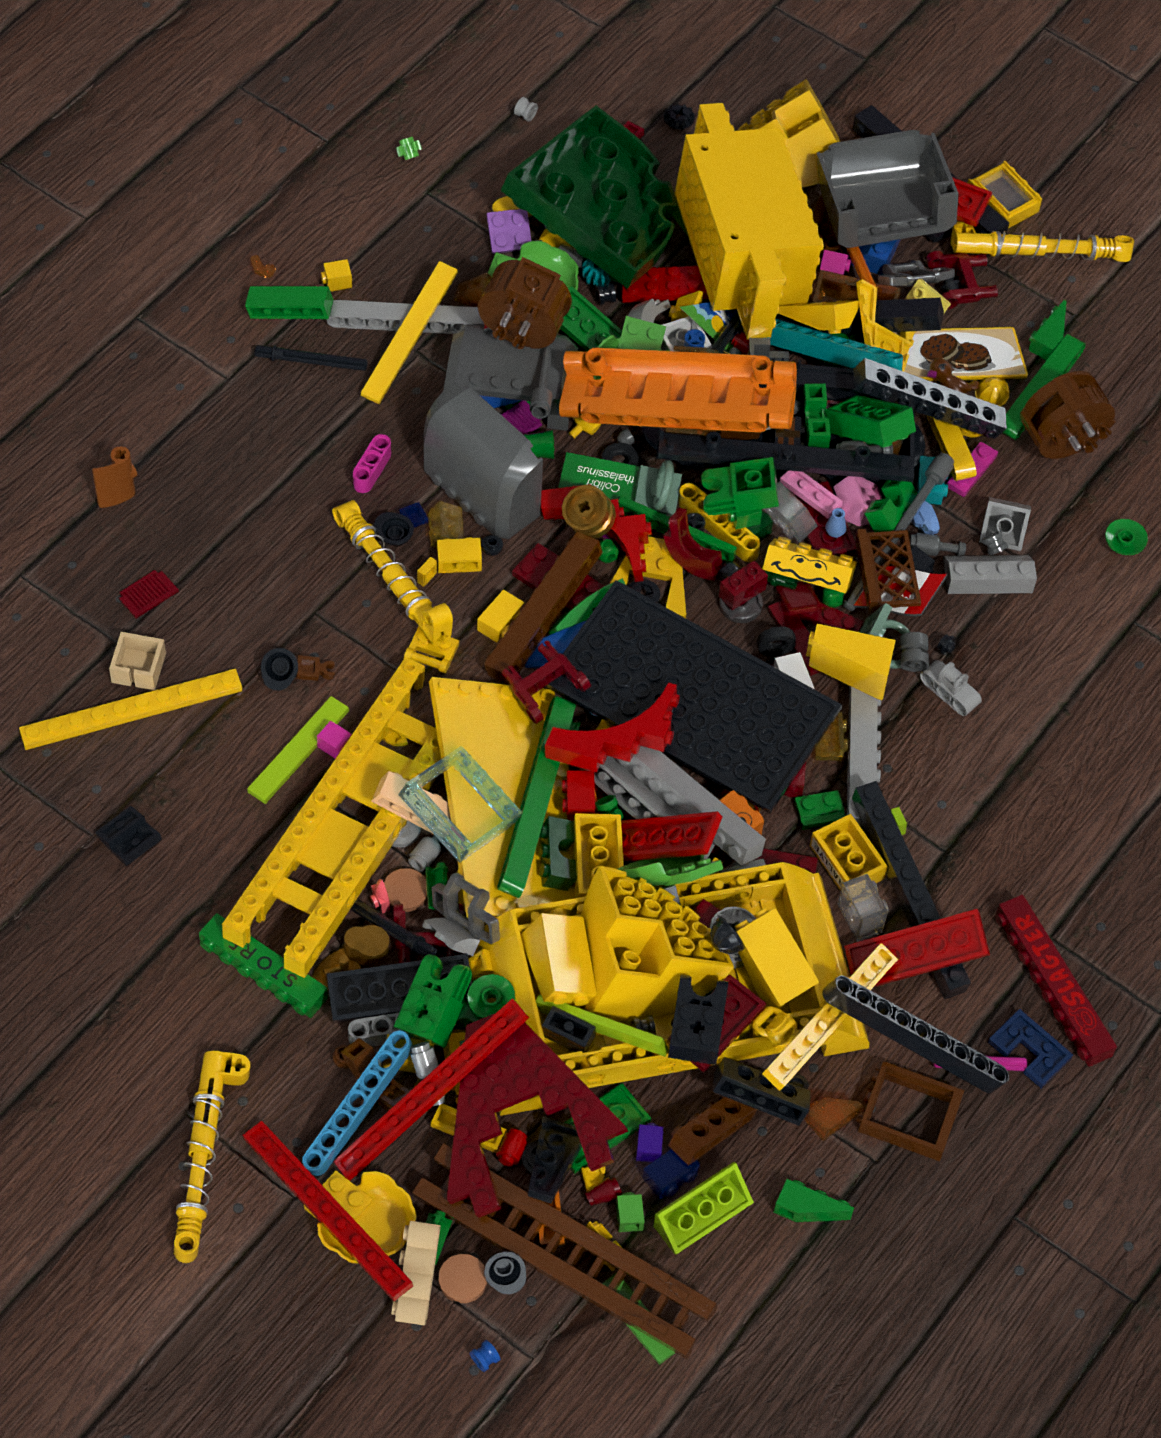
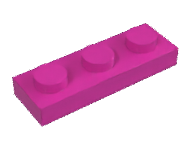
M982 442L971 453L976 466V477L954 481L953 477H951L947 482L948 488L962 497L966 496L998 455V451Z

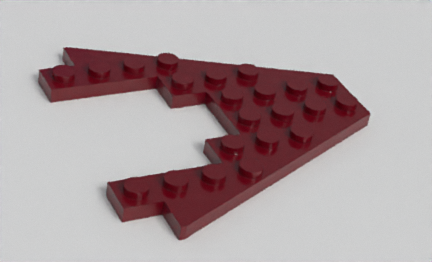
M496 1013L466 1025L465 1041ZM525 1022L460 1081L447 1201L450 1204H454L470 1197L475 1215L478 1218L501 1209L481 1143L503 1134L496 1112L538 1095L547 1115L569 1107L591 1171L614 1163L607 1140L628 1132L627 1127Z

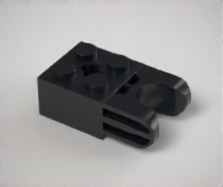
M681 974L668 1058L716 1065L729 982L719 980L717 981L716 989L711 995L700 996L692 989V977Z

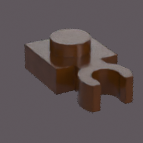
M297 656L298 672L296 679L318 681L319 675L327 680L334 678L335 672H328L326 669H333L335 662L326 661L320 663V657Z

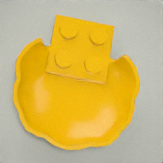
M335 1171L322 1186L388 1256L401 1250L406 1243V1240H403L405 1225L409 1226L410 1221H416L417 1219L410 1195L403 1188L397 1186L389 1175L381 1172H364L361 1177V1183L356 1186L338 1171ZM304 1205V1209H305L307 1212H309L312 1216H314V1215L310 1212V1210ZM322 1223L317 1224L318 1236L326 1248L337 1252L350 1263H358Z

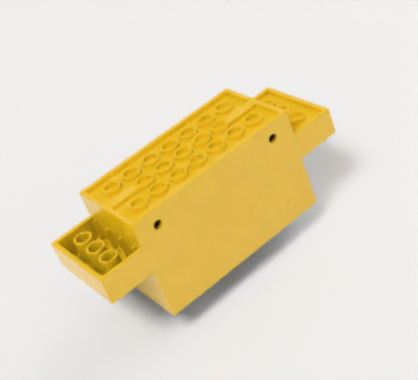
M723 103L700 104L694 134H686L674 194L713 311L737 309L747 339L771 337L772 330L776 327L775 318L776 314H779V305L808 303L809 296L813 291V280L816 279V268L820 264V252L824 247L823 239L818 235L817 223L813 221L812 209L808 207L807 195L803 193L801 179L797 177L796 165L792 163L791 151L787 149L786 137L782 135L780 128L734 131V126L729 121V112L725 110Z

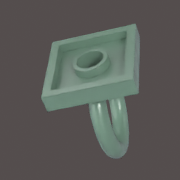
M665 460L660 469L643 465L639 467L634 495L635 502L667 516H671L676 512L682 474L674 473L672 461Z
M884 603L865 619L859 632L882 637L886 628L895 629L902 635L910 631L902 623L887 619L893 607ZM891 660L890 668H901L900 660Z

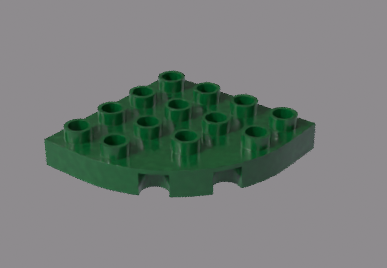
M597 105L509 172L501 188V191L511 198L518 208L528 211L541 221L549 232L559 235L572 245L581 257L590 259L607 272L612 281L622 284L627 289L656 264L675 228V223L669 221L677 207L671 182L659 180L654 176L660 162L639 138Z

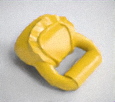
M766 1006L752 1021V1027L757 1034L767 1037L774 1044L782 1045L792 1037L797 1029V1023L781 1009ZM773 1013L777 1015L765 1029L759 1028Z

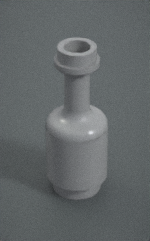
M436 835L432 838L424 837L410 854V859L408 860L410 866L419 872L424 871L426 867H430L441 852V845L439 843L442 838Z
M429 1041L421 1042L411 1047L412 1053H410L416 1074L419 1079H424L439 1066L434 1048L430 1046ZM445 1095L433 1106H437L444 1103Z

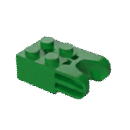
M773 457L730 463L729 467L708 469L701 475L702 485L707 490L718 491L707 495L703 501V509L708 515L779 507Z
M428 954L423 958L393 1027L404 1031L411 1037L429 1041L431 1044L445 1048L464 1005L461 1002L470 984L472 972L468 966L459 964L452 968L446 978L440 980L443 964L437 956Z

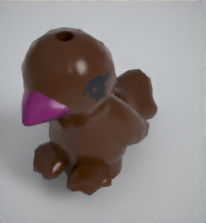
M937 358L931 361L927 377L935 378L942 386L965 394L966 392L979 389V381L973 380L970 383H966L964 380L952 375L954 369L947 360Z

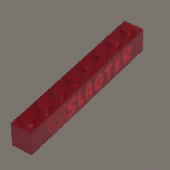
M1022 894L999 904L995 915L998 925L1004 928L1009 943L1015 946L1018 951L1020 961L1028 967L1032 981L1039 985L1044 1000L1050 1003L1056 1020L1061 1022L1065 1028L1067 1038L1073 1041L1077 1047L1080 1059L1082 1061L1085 1060L1088 1067L1113 1057L1117 1045L1024 895Z

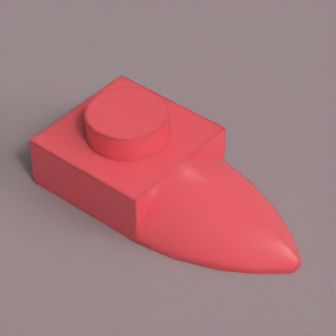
M379 879L376 884L371 885L372 895H370L373 906L375 908L379 907L381 913L384 914L391 911L386 887L383 880Z

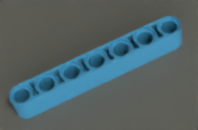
M395 1031L387 1038L304 1154L303 1165L312 1175L320 1176L328 1170L412 1052V1041L404 1031ZM406 1040L404 1047L395 1048L397 1041ZM384 1060H392V1063L389 1067H381V1064ZM378 1079L375 1087H367L369 1080ZM356 1099H364V1102L360 1107H353V1103ZM343 1118H349V1124L346 1127H339V1122ZM335 1138L333 1146L325 1147L327 1139ZM314 1158H321V1162L317 1167H310V1163Z

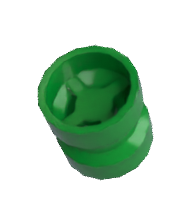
M615 795L604 796L595 802V807L601 814L621 815V820L624 817L622 810L617 806L618 800Z

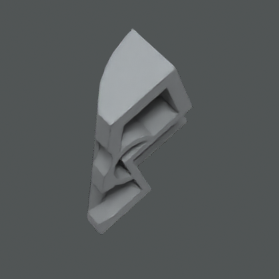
M447 918L427 919L422 924L425 929L436 931L434 936L443 941L449 948L470 956L474 955L480 939L470 934L467 928Z

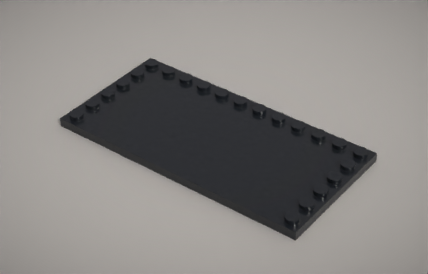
M615 580L563 653L577 671L580 670L585 674L591 687L582 692L579 688H575L565 674H562L546 685L549 689L617 726L638 717L650 708L662 695L668 683L676 684L677 694L680 695L677 707H673L671 711L673 713L671 731H674V736L671 744H667L662 753L729 791L734 790L738 795L744 796L748 802L769 814L775 808L842 709V704Z

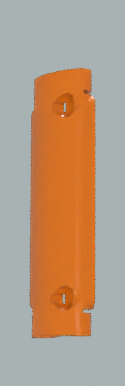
M592 348L587 353L565 351L563 365L566 379L559 404V414L561 417H581L585 422L594 424L740 432H764L768 427L791 429L796 398V362L770 361L767 356L614 348ZM593 376H601V379L595 380ZM759 384H767V387L760 388Z

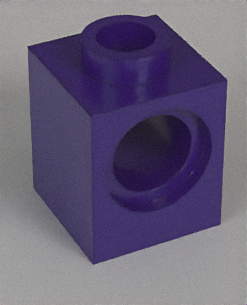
M654 1123L639 1125L636 1161L660 1163L663 1140L662 1126Z

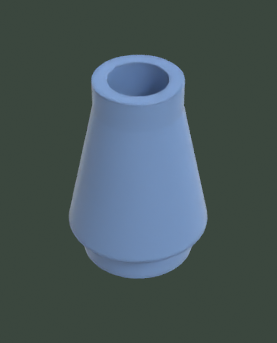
M836 508L832 511V515L825 525V529L831 537L837 538L846 532L845 512L841 508Z

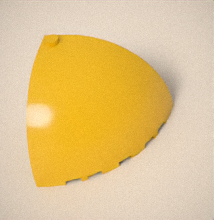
M807 79L786 91L782 100H773L767 105L766 111L761 109L753 115L749 125L746 122L737 130L780 128L782 135L786 137V146L791 151V160L793 165H796L797 177L801 179L802 187L819 183L817 153H823L828 150V146L841 142Z
M599 866L589 886L581 917L584 918L597 995L585 1005L587 1011L614 1021H632L636 1017L644 1019L648 1015L658 1017L675 1011L681 974L692 977V989L700 996L708 994L716 987L717 981L724 980L734 968L729 954L720 952L713 946L710 935L711 928H707L704 924L700 923V917L688 906L683 908L674 901L675 896L661 887L656 890L651 884L647 883V880L641 877L638 881L627 877L625 871Z

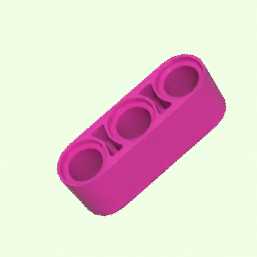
M376 435L354 468L353 486L357 492H369L391 457V439L387 435Z

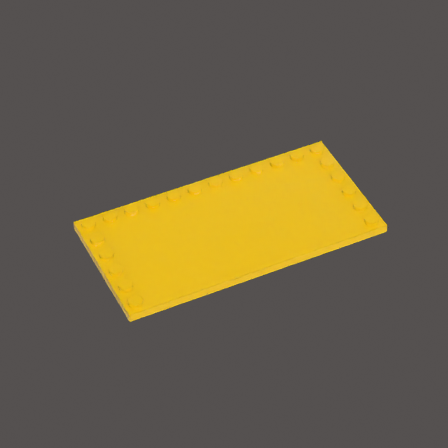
M432 677L429 681L459 873L464 876V880L479 889H485L489 892L490 899L483 910L495 918L510 909L574 899L575 883L568 891L542 886V877L539 876L541 857L538 855L540 838L538 839L528 879L520 898L497 890L547 711L555 696V691L542 688L532 695L544 717V720L535 724L528 716L524 705L512 692V685ZM562 762L559 764L544 821L548 816L567 820V812H562V799H566V793H562V779L567 777V771H569L568 764ZM573 843L566 852L560 851L568 859H573ZM462 889L466 917L468 918V907L474 896Z

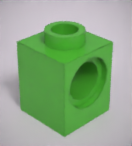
M627 1192L617 1196L616 1211L619 1233L643 1231L642 1195Z

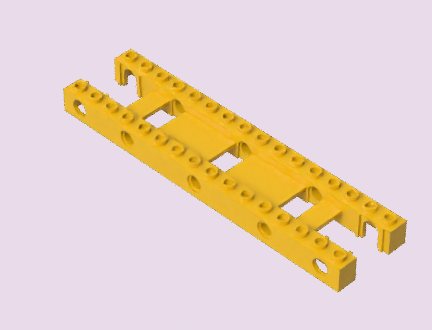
M407 657L404 658L222 923L224 939L244 948L246 943L251 941L250 927L255 916L256 922L261 923V921H265L267 912L276 899H279L310 914L306 922L301 923L300 931L290 946L287 945L285 947L284 968L303 978L306 977L399 836L401 829L407 824L406 819L372 802L381 778L389 771L400 774L405 780L419 784L424 790L428 791L443 769L436 727L434 728L403 713L406 708L410 707V691L413 684L416 690L423 688L425 677L424 665ZM391 730L422 745V748L414 760L379 743L383 737L386 738ZM347 796L378 811V814L368 827L335 811V808ZM302 864L333 879L324 895H321L288 879L293 870L296 871L299 865Z

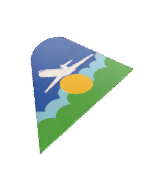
M710 302L680 307L714 340L717 339L737 312V309L713 311ZM743 326L739 328L736 334L740 335L743 332ZM733 338L725 347V350L727 352H729V350L733 347V345H731Z

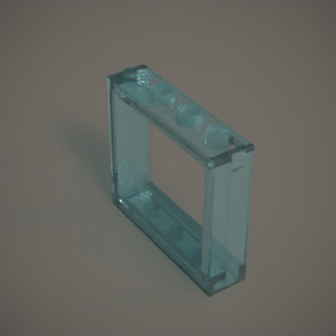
M462 746L408 781L398 794L459 863L514 825L522 814L516 804L511 801L501 787L490 778L487 772L480 767ZM452 766L456 768L503 820V822L473 843L462 834L421 788Z

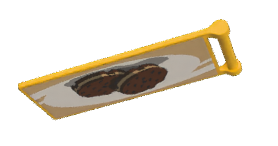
M1014 327L950 328L917 331L914 333V343L909 348V358L904 370L906 373L928 381H938L935 378L927 377L931 361L943 358L952 365L954 369L952 375L962 380H983L987 377L1020 379L1027 378L1028 376Z

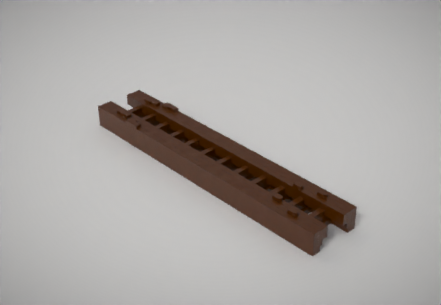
M443 1143L434 1157L435 1162L449 1170L452 1148ZM490 1171V1175L500 1206L505 1202L513 1207L504 1225L493 1220L497 1211L478 1218L475 1215L470 1197L450 1204L447 1201L449 1177L442 1188L437 1187L424 1178H421L412 1193L415 1199L436 1211L444 1212L447 1218L501 1250L512 1251L518 1254L528 1266L639 1330L685 1359L689 1358L696 1342L695 1338L681 1331L690 1317L688 1315L689 1312L708 1322L717 1310V1303L545 1202L529 1197L526 1191ZM523 1214L534 1219L525 1237L514 1232ZM542 1225L555 1232L545 1250L532 1243ZM563 1237L576 1244L566 1262L553 1255ZM584 1250L597 1257L587 1275L574 1267ZM605 1262L619 1269L608 1287L595 1280ZM626 1274L640 1282L630 1299L616 1292ZM647 1287L661 1294L651 1312L637 1305ZM669 1299L682 1306L672 1325L659 1318Z

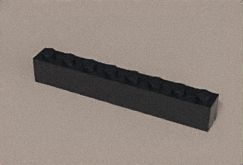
M940 297L876 300L875 322L892 332L941 330L944 310ZM860 307L850 327L841 329V333L863 334ZM777 314V320L785 321L788 323H792L795 325H799L802 327L810 328L813 330L829 334L828 330H818L803 323H800L796 320L783 316L781 314Z

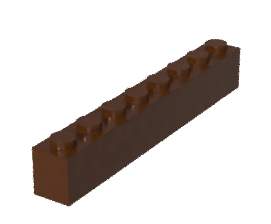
M578 531L573 538L569 539L566 548L562 554L557 556L555 564L550 571L545 573L543 581L534 589L527 604L522 606L520 614L510 623L506 634L498 640L492 654L487 656L484 665L490 677L511 685L503 677L502 671L505 668L510 671L508 668L510 665H513L518 673L522 670L603 553L599 540Z

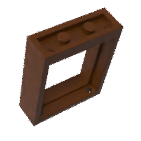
M883 1061L881 1068H876L871 1081L875 1082L874 1088H868L864 1099V1102L868 1103L866 1110L861 1108L856 1122L861 1123L858 1132L940 1161L965 1090ZM884 1080L950 1103L936 1145L870 1121Z

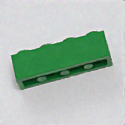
M250 286L245 307L250 319H329L334 299L329 286Z

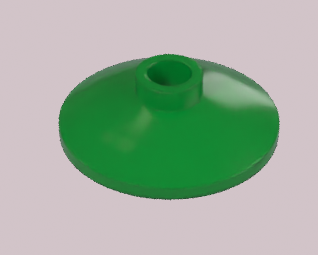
M1119 519L1113 521L1107 527L1105 539L1113 551L1122 555H1135L1145 549L1148 535L1144 527L1138 522L1130 519Z
M495 974L484 975L476 979L471 984L467 994L469 1007L476 1015L482 1018L497 1013L512 998L515 1000V991L512 984L506 978ZM495 998L496 1001L490 1003L488 1002V999Z

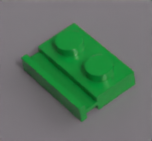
M838 790L797 797L794 800L799 821L802 824V830L827 826L846 816Z

